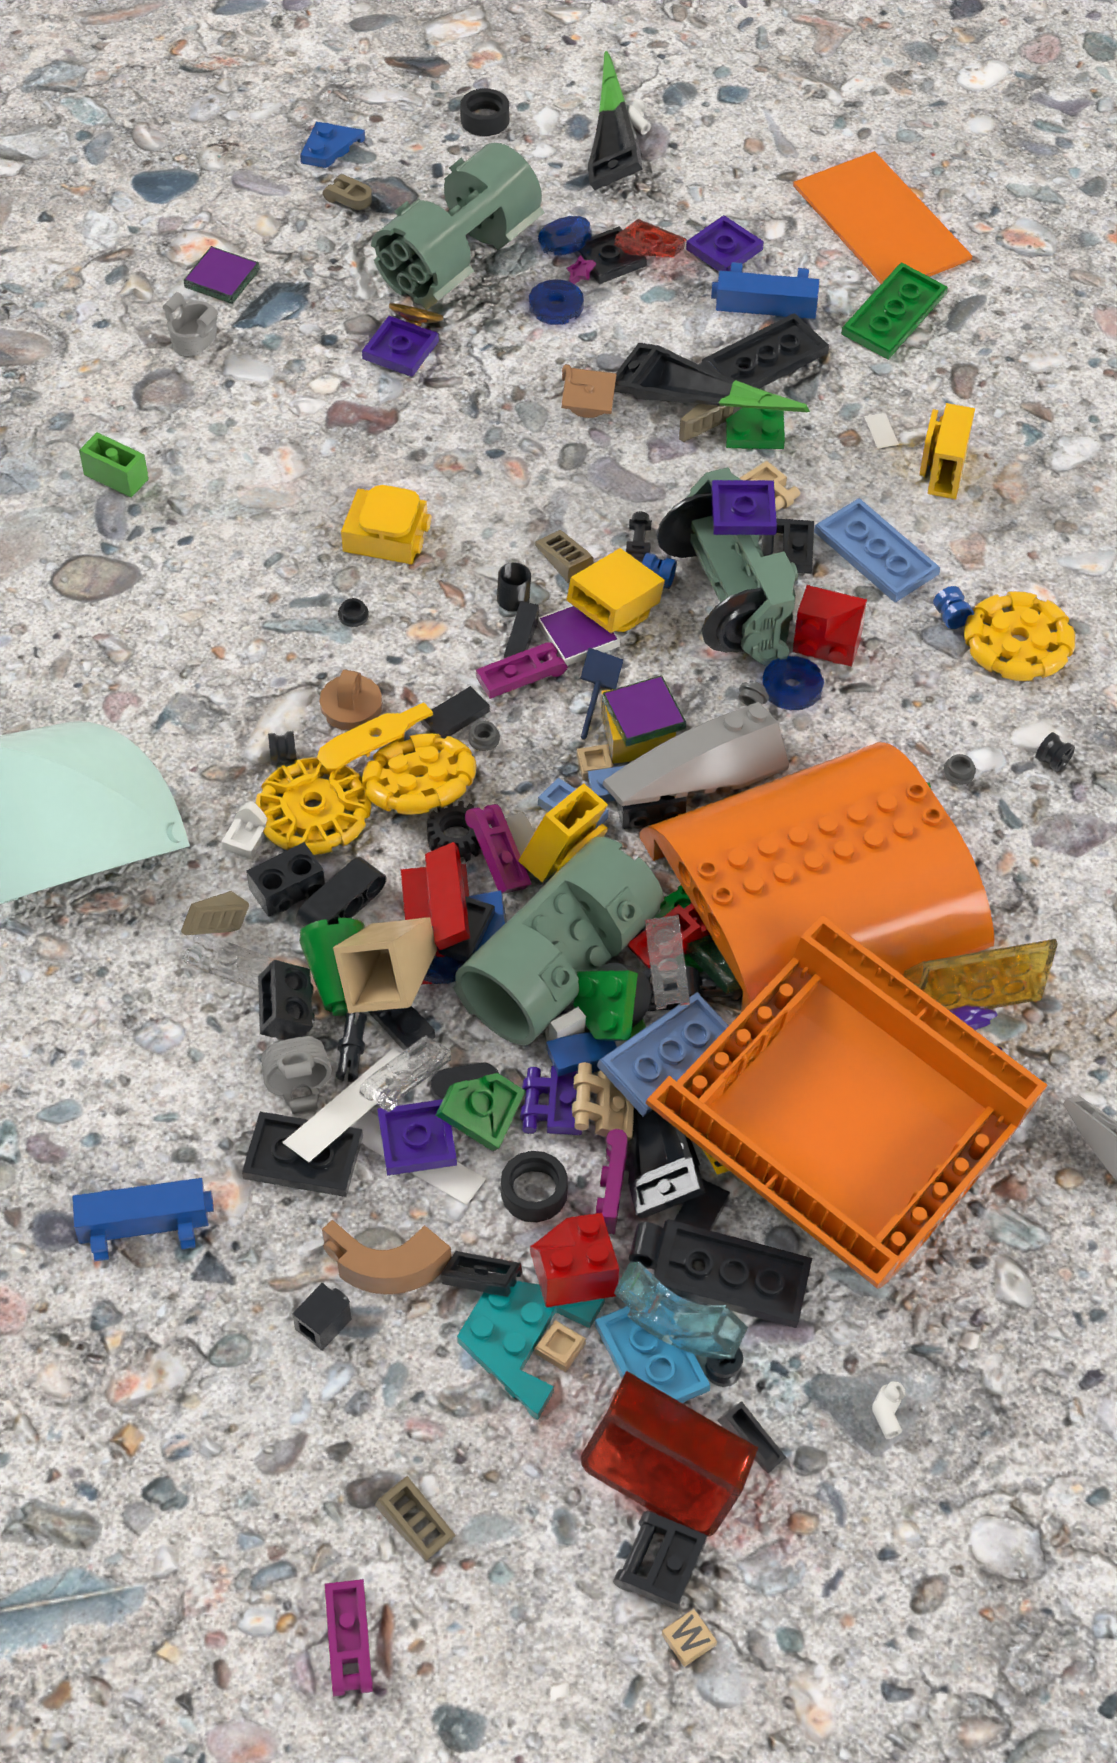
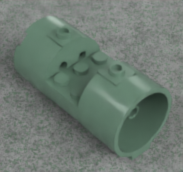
M489 143L467 161H464L461 157L449 167L452 173L444 178V196L449 208L448 212L429 201L418 199L412 205L406 201L394 211L397 217L373 236L371 247L375 248L377 255L374 263L383 279L396 293L401 296L405 293L414 298V303L422 304L425 310H427L474 272L470 266L471 252L466 234L482 243L493 244L498 251L545 213L541 208L542 192L535 172L529 163L511 147L502 143Z
M594 837L589 840L506 924L457 970V984L453 989L468 1013L475 1014L490 1030L511 1043L518 1045L531 1044L550 1025V1022L577 997L579 993L577 971H597L611 957L617 956L661 911L660 904L664 901L663 891L647 864L640 857L634 861L621 850L623 844L613 839Z

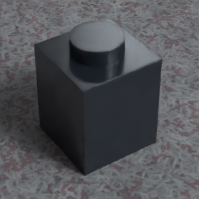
M321 1283L292 1313L295 1330L322 1351L352 1320L348 1297L337 1288L331 1290L324 1283Z

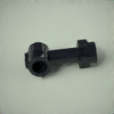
M642 511L635 512L632 515V519H629V529L634 530L633 541H627L626 552L639 562H643L645 554L650 553L651 543L645 542L646 531H651L652 520H650V516Z

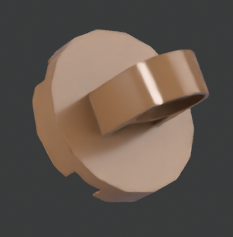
M344 669L339 677L334 678L325 685L319 700L321 713L327 718V722L340 730H351L379 717L383 704L382 694L377 684L371 679L362 676L360 672Z

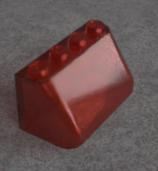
M626 1371L592 1432L580 1460L583 1469L599 1481L652 1512L709 1537L718 1530L741 1495L758 1447Z

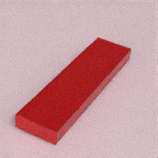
M455 842L425 854L434 941L439 950L470 938L460 852Z

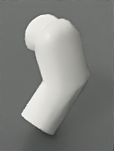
M638 98L634 100L633 105L630 104L628 112L633 127L644 135L650 130L651 124L643 118V112L646 110L647 104Z
M891 1381L888 1385H883L872 1404L873 1414L886 1439H892L903 1431L895 1416V1412L901 1400L905 1397V1388L897 1381Z

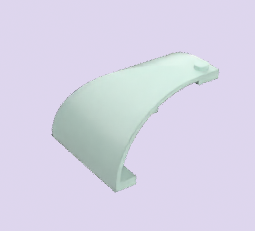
M75 721L0 735V905L85 876L190 847L176 802L162 775L138 746L115 730L100 724Z

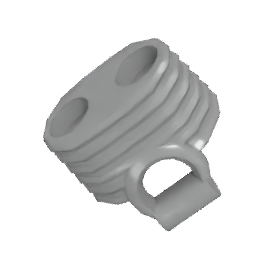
M176 292L163 305L174 351L180 356L191 357L199 355L217 336L216 323L218 311L209 303L203 301L186 303L183 295ZM180 306L179 314L174 319L172 313Z
M305 1036L271 1044L262 1053L261 1058L263 1079L267 1090L277 1096H283L285 1102L291 1108L292 1114L317 1109L319 1088L326 1084L331 1078L332 1073L331 1064L321 1040ZM299 1087H306L312 1092V1095L293 1099L291 1097L292 1091Z

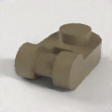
M344 174L338 175L334 179V184L328 185L322 192L328 202L334 203L337 201L355 210H363L372 203L371 188Z

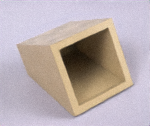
M430 917L373 923L333 947L348 1013L408 1008L412 1005L437 951Z

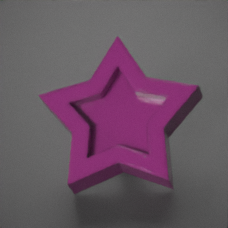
M580 255L575 264L566 268L570 272L569 283L572 286L580 280L589 281L590 271L596 265L594 260H585Z

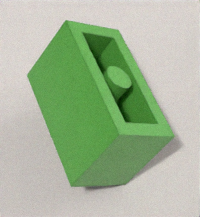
M98 432L79 450L85 476L131 498L149 480L144 454Z

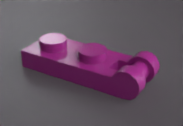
M547 642L476 669V678L488 698L491 699L551 675L553 677L561 676L566 672L568 666L563 658L557 656L558 650L554 644Z
M498 804L485 806L483 810L478 807L467 810L465 814L466 823L475 832L498 891L501 890L502 894L523 890L530 886L532 883L526 868L518 861L521 856L501 807Z
M613 1129L606 1136V1159L610 1163L609 1166H602L600 1187L606 1188L605 1197H598L596 1213L602 1212L608 1233L614 1235L616 1233L627 1157V1135L620 1129Z
M364 1579L325 1583L333 1697L344 1696L345 1691L361 1689V1693L373 1692ZM358 1663L359 1673L344 1675V1664Z

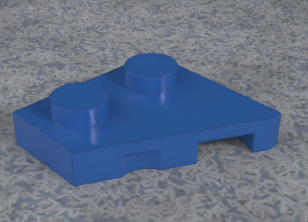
M316 121L301 152V164L323 168L329 167L337 158L343 157L350 152V145L356 141L362 143L365 140V130Z

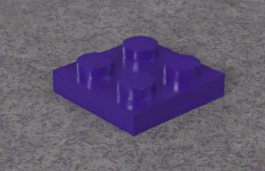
M723 215L687 240L686 250L717 271H731L732 262L744 264L761 252L764 241Z
M388 316L362 350V359L413 377L439 342V333Z
M712 480L714 535H776L777 520L774 480Z
M443 1099L377 1109L387 1176L457 1166L452 1127L436 1116Z

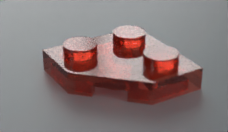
M637 219L617 234L614 245L622 248L625 253L630 255L675 257L684 249L687 239Z

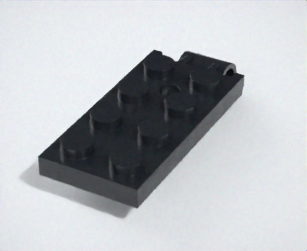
M793 313L703 358L699 365L760 389L828 354L829 344L798 315Z
M670 1219L665 1221L663 1228L651 1222L637 1224L628 1258L635 1266L646 1269L655 1268L653 1278H650L649 1289L797 1328L812 1263L811 1257ZM700 1261L704 1264L705 1268L702 1271H696L692 1268L691 1263Z

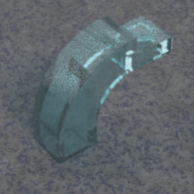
M640 1262L629 1263L614 1291V1294L630 1308L627 1316L637 1325L658 1339L696 1355L720 1359L734 1358L749 1328L726 1305H700L677 1296L668 1290Z

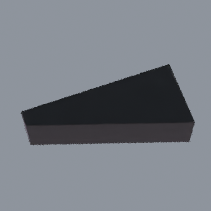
M520 601L504 658L528 650L538 625V604Z
M742 1401L717 1419L722 1427L767 1473L771 1472L787 1458Z

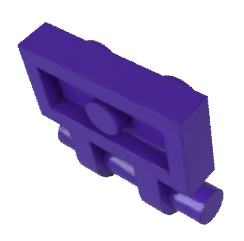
M551 1066V1078L541 1077L540 1068L529 1067L527 1069V1078L523 1080L522 1087L525 1090V1104L520 1110V1119L523 1121L522 1131L524 1133L534 1134L537 1129V1123L539 1121H547V1133L582 1135V1130L575 1128V1118L572 1116V1104L576 1101L577 1090L574 1089V1076L578 1074V1070L558 1077L554 1066ZM542 1093L549 1094V1105H540L539 1095Z

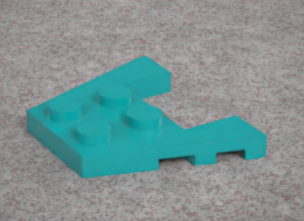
M517 1281L515 1287H510L511 1293L509 1297L483 1292L457 1335V1343L489 1374L492 1373L505 1386V1390L514 1399L517 1398L527 1408V1412L538 1420L554 1393V1386L522 1370L555 1313L590 1329L605 1303V1298L546 1308L539 1284Z

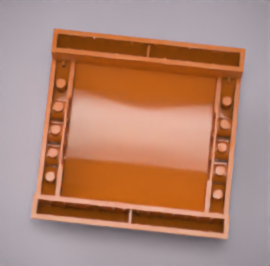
M885 742L874 743L648 826L639 832V838L653 861L666 857L743 990L741 1012L792 960L801 936L821 915L907 979L946 965L945 963L961 955L976 953L994 946V928L986 891L966 843L914 764L899 749ZM946 958L930 967L913 969L927 961Z
M821 915L801 936L792 960L677 1081L668 1076L648 1097L645 1104L874 1287L879 1289L887 1284L905 1266L976 1183L1029 1114L1046 1089L1047 1084Z

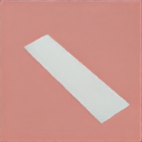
M393 1048L282 1143L310 1162L419 1068V1066Z
M368 1111L350 1127L362 1129L363 1139L361 1144L384 1157L378 1116ZM458 1162L457 1166L410 1172L465 1205L470 1202L486 1180V1178Z

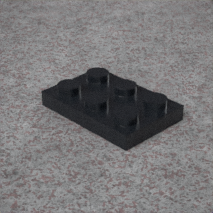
M260 1111L243 1166V1179L347 1197L363 1139V1130L349 1127L315 1158L308 1162L282 1143L308 1120Z

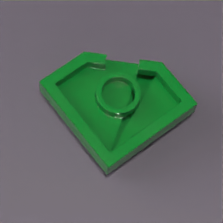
M742 407L726 419V448L784 449V411Z
M629 970L577 971L579 993L574 999L573 1005L575 1008L579 1007L586 1016L585 1024L595 1039L601 1041H627L631 1038L638 973Z
M499 1073L486 1075L470 1081L457 1082L448 1088L436 1116L494 1152L500 1148L525 1090Z

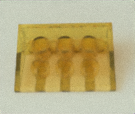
M1056 939L924 961L905 970L903 976L946 1009L965 1005L983 1006L987 1009L1039 1001L1043 997L1058 943Z

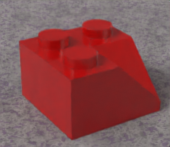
M807 585L797 611L792 652L852 667L861 642L867 599Z
M602 1212L566 1218L530 1246L531 1257L546 1308L617 1296L620 1268Z

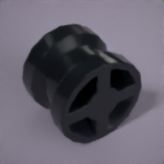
M287 731L284 735L268 733L271 764L276 765L283 760L294 763L297 760L294 731Z
M1052 732L1038 747L1035 758L1040 762L1046 761L1050 764L1053 771L1059 772L1072 758L1075 746L1071 743L1062 742L1060 736Z
M726 1340L718 1341L711 1345L707 1352L705 1365L706 1376L710 1382L720 1387H728L737 1383L741 1377L744 1359L739 1346Z

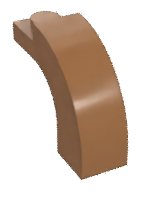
M333 1220L322 1228L323 1248L333 1260L337 1261L339 1277L348 1284L370 1293L400 1294L418 1289L436 1279L451 1259V1247L425 1225L406 1243L389 1250H376L362 1245Z

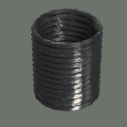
M511 562L503 565L498 571L497 602L503 609L516 612L518 611L520 601L529 602L531 572L528 567L521 563Z

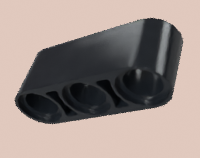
M356 857L301 905L296 914V920L305 927L320 920L327 919L328 925L339 924L338 918H352L381 892L387 877L362 857Z

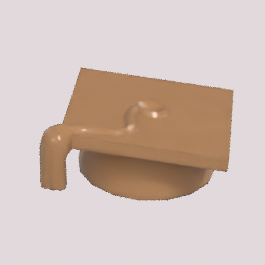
M565 364L562 368V381H565L561 408L570 409L572 413L584 418H595L604 413L611 414L617 373L571 368L569 364Z

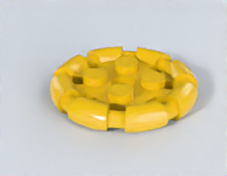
M1011 591L1007 592L1006 596L999 597L998 594L990 596L973 608L974 615H969L965 622L964 639L966 645L971 648L970 654L974 660L987 671L998 672L1002 674V678L1009 680L1032 681L1033 677L1041 676L1046 678L1051 676L1067 664V657L1072 656L1075 649V631L1073 626L1068 624L1069 618L1065 612L1050 600L1044 602L1037 599L1036 594ZM1009 608L1010 611L1004 613L1002 609ZM1057 629V632L1050 633L1051 630ZM1021 635L1025 637L1026 640L1019 641L1018 639L1013 638L1012 636ZM1002 656L1009 659V661L1006 663L1001 661L1000 658Z
M424 733L410 735V739L399 742L395 740L385 745L373 755V761L367 762L362 773V786H366V796L373 804L386 811L393 809L397 810L399 814L412 815L428 813L429 809L437 806L443 808L459 799L466 792V786H470L473 783L477 765L471 750L463 742L451 736H447L444 739L439 734Z
M317 757L295 760L293 765L288 767L283 765L276 769L263 782L261 786L262 792L257 794L255 802L268 818L263 833L271 842L285 850L305 842L313 855L332 852L333 847L340 844L344 847L352 842L365 828L366 823L364 820L370 817L372 802L366 796V786H362V777L354 769L345 765L339 771H327L318 761ZM324 774L330 775L329 780L320 777ZM309 800H317L321 802V804L317 807H308L305 805V803ZM345 810L352 811L354 813L353 815L346 814ZM283 816V818L275 821L276 817ZM334 828L335 833L328 836L325 834L324 831ZM296 830H297V833H298L299 835L303 836V838H302V837H298V836H294L295 833H296Z

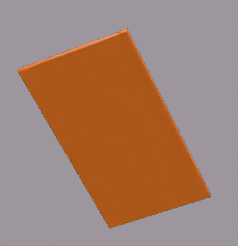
M875 151L793 182V187L880 284L901 262L930 277L972 260L973 256Z

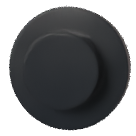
M357 598L345 600L338 610L340 622L348 627L361 626L369 617L367 606Z

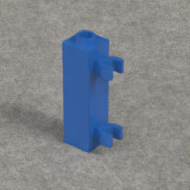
M732 262L731 271H719L718 282L712 283L711 299H716V311L784 317L795 313L800 318L816 319L820 279L808 278L809 268H798L797 277L743 273V263Z
M202 1178L72 1196L75 1232L79 1244H91L94 1262L109 1260L107 1240L178 1230L181 1249L195 1248L194 1228L209 1226L208 1212H214L212 1191H205Z

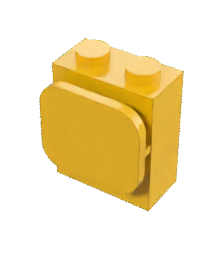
M946 403L944 414L940 417L939 422L937 421L939 410H932L919 476H926L929 465L931 475L927 494L956 499L968 450L975 408Z
M377 485L370 490L358 488L341 530L343 552L412 565L416 553L420 554L422 551L424 531L428 532L431 525V514H427V501L420 500L419 495L415 491L387 485Z
M619 548L572 576L566 601L608 632H625L649 617L651 608L660 603L665 580Z
M583 783L544 815L518 861L543 883L554 872H558L589 840L594 837H604L608 828L604 824L596 828V824L608 804Z

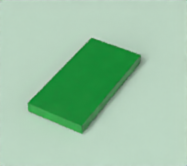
M901 262L842 327L841 334L889 360L947 294L948 287Z

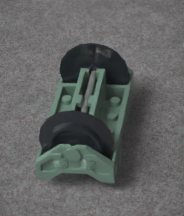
M729 467L706 472L690 489V494L673 506L660 522L656 534L658 545L670 556L678 558L698 556L720 603L705 618L701 630L705 644L713 650L725 653L747 652L764 666L787 661L789 657V649L787 647L790 621H793L792 611L794 610L796 599L794 584L798 580L796 565L793 562L790 563L784 551L763 556L758 543L760 535L713 534L712 480L741 479L732 474Z

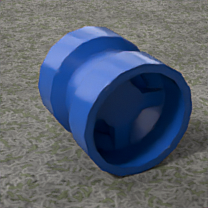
M646 553L642 564L665 580L663 588L670 589L676 573L677 560L671 558L662 560L658 559L655 554Z
M957 586L944 588L933 600L935 608L939 613L943 614L942 619L949 629H958L965 626L967 617L974 615L973 609L968 602L964 601L965 596Z

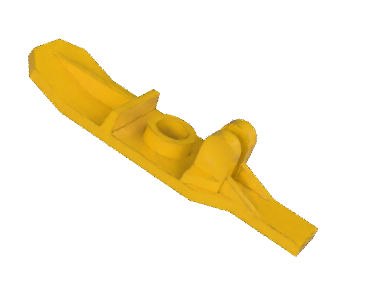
M423 702L402 713H385L334 737L319 748L317 759L327 771H339L354 759L363 755L369 757L370 752L395 740L399 742L404 741L405 732L417 722L432 716L433 712Z

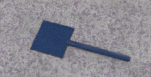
M590 647L587 651L580 679L595 685L581 733V739L583 740L588 735L600 687L602 686L610 690L616 689L624 660Z

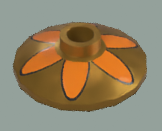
M389 304V308L397 315L406 319V322L420 327L422 323L443 321L442 315L402 304Z

